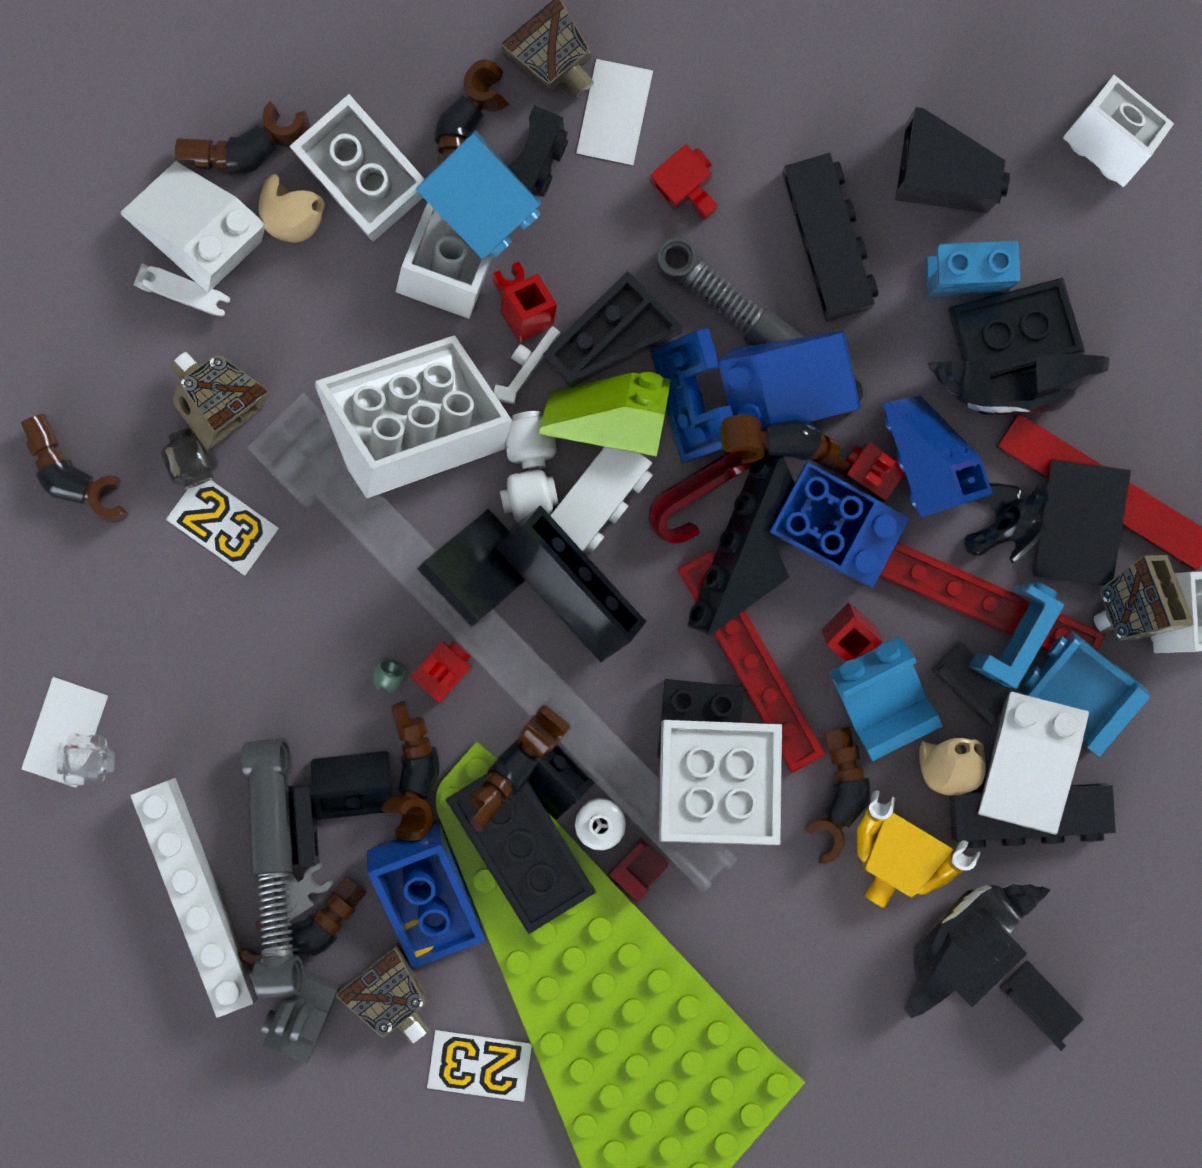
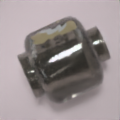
M190 428L177 431L168 436L170 443L162 448L161 457L172 483L183 484L185 489H189L214 479L213 472L218 468V460L213 447L207 450L197 436L192 434Z

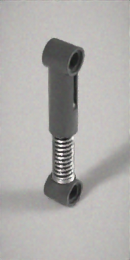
M674 237L666 240L661 245L657 256L659 273L669 281L677 282L679 285H686V287L691 288L692 292L696 290L697 296L703 295L702 300L708 299V305L713 303V309L719 308L718 313L724 312V318L729 316V322L735 321V326H741L740 331L746 330L744 339L750 344L759 345L804 337L769 308L766 311H763V308L758 310L757 304L754 306L751 304L752 300H745L746 295L740 296L741 291L735 292V287L730 288V282L725 284L724 278L720 280L718 278L719 274L714 275V269L709 271L707 269L708 265L703 263V258L696 253L690 241ZM671 251H681L687 257L688 262L683 268L673 269L666 263L665 257ZM854 374L861 406L866 399L867 389L863 380ZM854 411L846 412L839 415H848L853 413Z
M285 738L245 742L242 746L241 764L243 773L248 780L253 875L261 877L258 881L262 885L258 888L262 892L258 895L263 898L259 901V903L263 904L259 909L263 911L260 917L264 918V920L260 924L264 925V928L260 931L265 934L261 936L265 940L261 944L265 947L262 950V959L257 960L254 965V989L257 997L261 1000L297 997L303 993L305 975L301 959L298 956H293V951L291 950L293 945L289 944V941L293 938L289 937L292 931L288 930V926L292 924L288 923V919H291V916H287V912L291 910L287 909V905H290V902H287L286 898H289L290 895H286V891H289L290 888L286 887L289 881L285 880V877L293 872L288 776L292 769L291 749Z

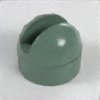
M381 659L377 662L373 671V684L377 690L380 687L386 689L388 694L396 692L402 685L407 673L405 668L399 663L389 659Z

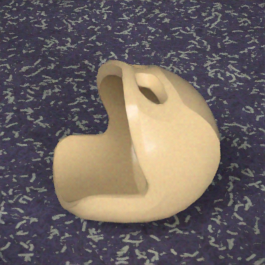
M272 174L265 180L261 190L258 217L265 223V230L271 236L285 242H303L317 231L326 205L321 196L314 192L304 190L290 192L286 187L279 184L278 175ZM315 201L316 206L312 207V203Z
M953 738L940 744H930L921 741L919 747L920 767L923 778L929 788L937 793L952 796L972 792L982 784L986 772L984 745L979 740ZM960 745L966 747V753H962Z

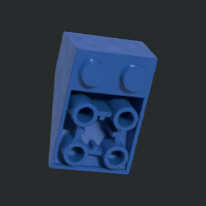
M920 395L883 404L886 412L884 415L885 425L894 436L898 448L897 461L902 471L906 473L910 485L909 497L913 507L918 510L920 518L993 494L981 457Z
M806 461L769 532L854 582L873 588L910 518Z

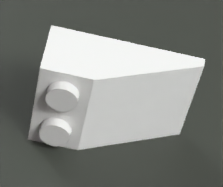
M177 161L121 211V215L207 293L262 242L265 223L238 198Z
M427 202L402 264L396 293L470 319L493 255L489 253L482 260Z
M1010 692L1003 704L978 815L1056 835L1080 754L1089 711Z

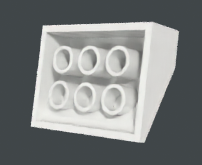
M455 335L315 381V388L346 466L366 499L502 451L506 447V439L509 435L512 419Z

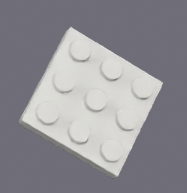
M661 721L659 842L780 845L782 724Z

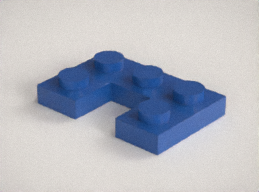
M709 328L694 331L650 350L656 373L663 378L671 379L666 409L681 462L693 461L723 450L720 428L725 418L733 416L731 406H723L706 412L703 396L696 379L697 375L719 367L716 349L712 342Z

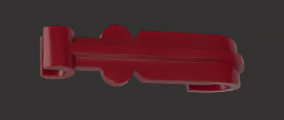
M740 451L735 453L727 452L669 487L653 500L649 508L648 520L651 529L660 539L673 544L683 543L696 537L700 532L695 524L688 522L677 528L668 529V518L749 469L751 463H741Z

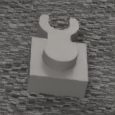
M320 862L316 866L308 867L303 879L300 881L294 871L285 877V880L289 881L286 887L290 888L289 891H286V895H290L289 898H286L287 902H290V905H287V909L291 910L287 912V916H291L288 922L315 904L309 894L312 892L316 894L324 893L333 885L332 879L322 885L314 882L313 873L322 867Z

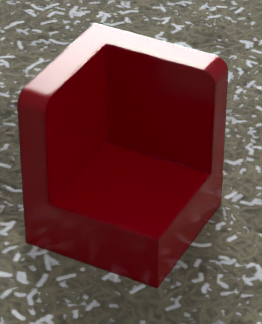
M641 837L611 868L609 875L639 902L649 891L648 887L668 867V862Z

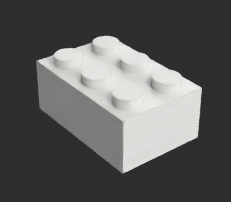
M350 94L344 97L290 145L296 157L372 242L423 198L416 190V187L424 180L423 176Z

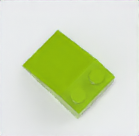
M631 372L549 392L539 434L657 456L671 379L663 378L654 372H642L641 374Z

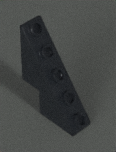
M764 452L763 458L750 464L749 474L741 493L735 500L733 513L726 530L720 537L718 550L711 567L705 574L704 584L698 599L690 610L687 623L689 628L711 635L789 578L775 546L782 539L769 532L795 484L783 456H768L767 452Z

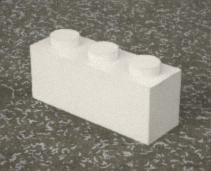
M604 447L554 510L551 517L583 552L585 551L591 555L604 539V536L599 532L607 521L610 520L615 524L629 507V505L623 502L633 489L640 493L652 478L653 474L647 471L651 467L652 462L641 453Z

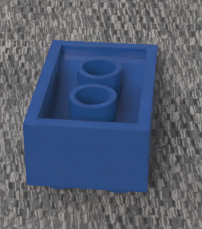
M844 331L734 348L718 360L727 402L731 406L733 416H754L760 420L762 430H766V424L793 419L811 422L861 408Z
M440 823L432 825L428 835L422 840L408 841L396 839L367 850V873L412 969L486 941L458 863ZM418 919L416 926L406 930L405 923ZM434 946L429 952L417 957L415 951Z

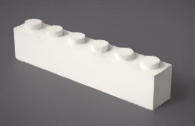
M176 778L130 795L216 1018L254 1004L258 997L254 989L253 976L248 963L242 960L239 952L242 951L241 945Z

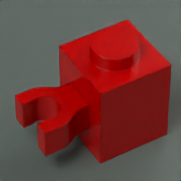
M685 144L650 174V183L674 210H677L687 200H689L704 220L717 210L716 207L718 205L702 189L711 179L712 173L709 168L712 164L700 149L696 148L692 151Z
M518 261L512 264L511 273L515 277L514 280H506L499 270L493 273L492 282L503 293L500 313L520 343L550 329L554 325L557 303L538 273L524 279V269Z
M868 442L863 448L857 445L853 448L845 460L851 465L843 477L883 503L893 492L905 472L902 471L897 460L871 442Z
M850 602L822 628L826 645L845 662L876 649L882 643L877 626Z
M441 641L410 678L437 702L441 703L472 669V666L467 662L471 655L455 641L450 645Z

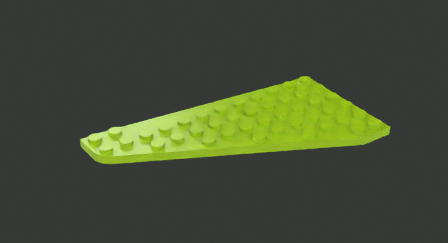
M476 741L440 783L436 793V810L581 1167L732 1168L806 1083L805 1080L763 1043L550 814L549 816L595 888L596 893L528 934L445 800L485 775L489 767L497 759Z

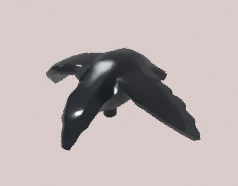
M989 483L993 494L976 501L987 504L994 509L997 519L988 528L968 534L965 538V548L968 553L980 556L996 545L1012 540L1015 543V549L1011 552L1009 559L1013 564L1032 548L1046 530V526L1036 520V514L1048 501V492L1042 485L1038 484L1033 492L1023 500L1021 489L1017 486Z

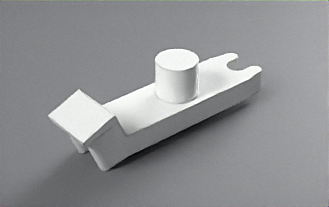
M141 264L133 286L147 292H154L219 317H224L225 311L219 309L217 303H230V297L220 291L212 289L207 293L194 281L145 264Z
M552 326L534 352L522 344L518 346L511 359L523 367L509 387L495 385L493 393L500 402L515 405L518 393L542 361L543 353L561 334L558 329Z

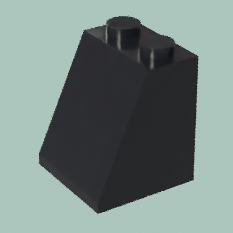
M915 107L905 126L895 200L988 213L996 203H1000L1002 196L1006 197L1010 173L1004 172L1005 160L926 109Z

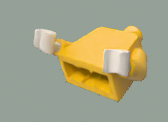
M876 790L872 793L870 806L857 827V855L862 860L861 867L876 876L864 897L885 908L896 889L911 898L916 894L926 895L948 884L963 870L966 871L974 868L980 852H976L972 857L965 856L962 852L967 847V841H961L954 854L951 855L954 849L893 813L895 801L893 796L889 803L880 804L877 802L879 791Z

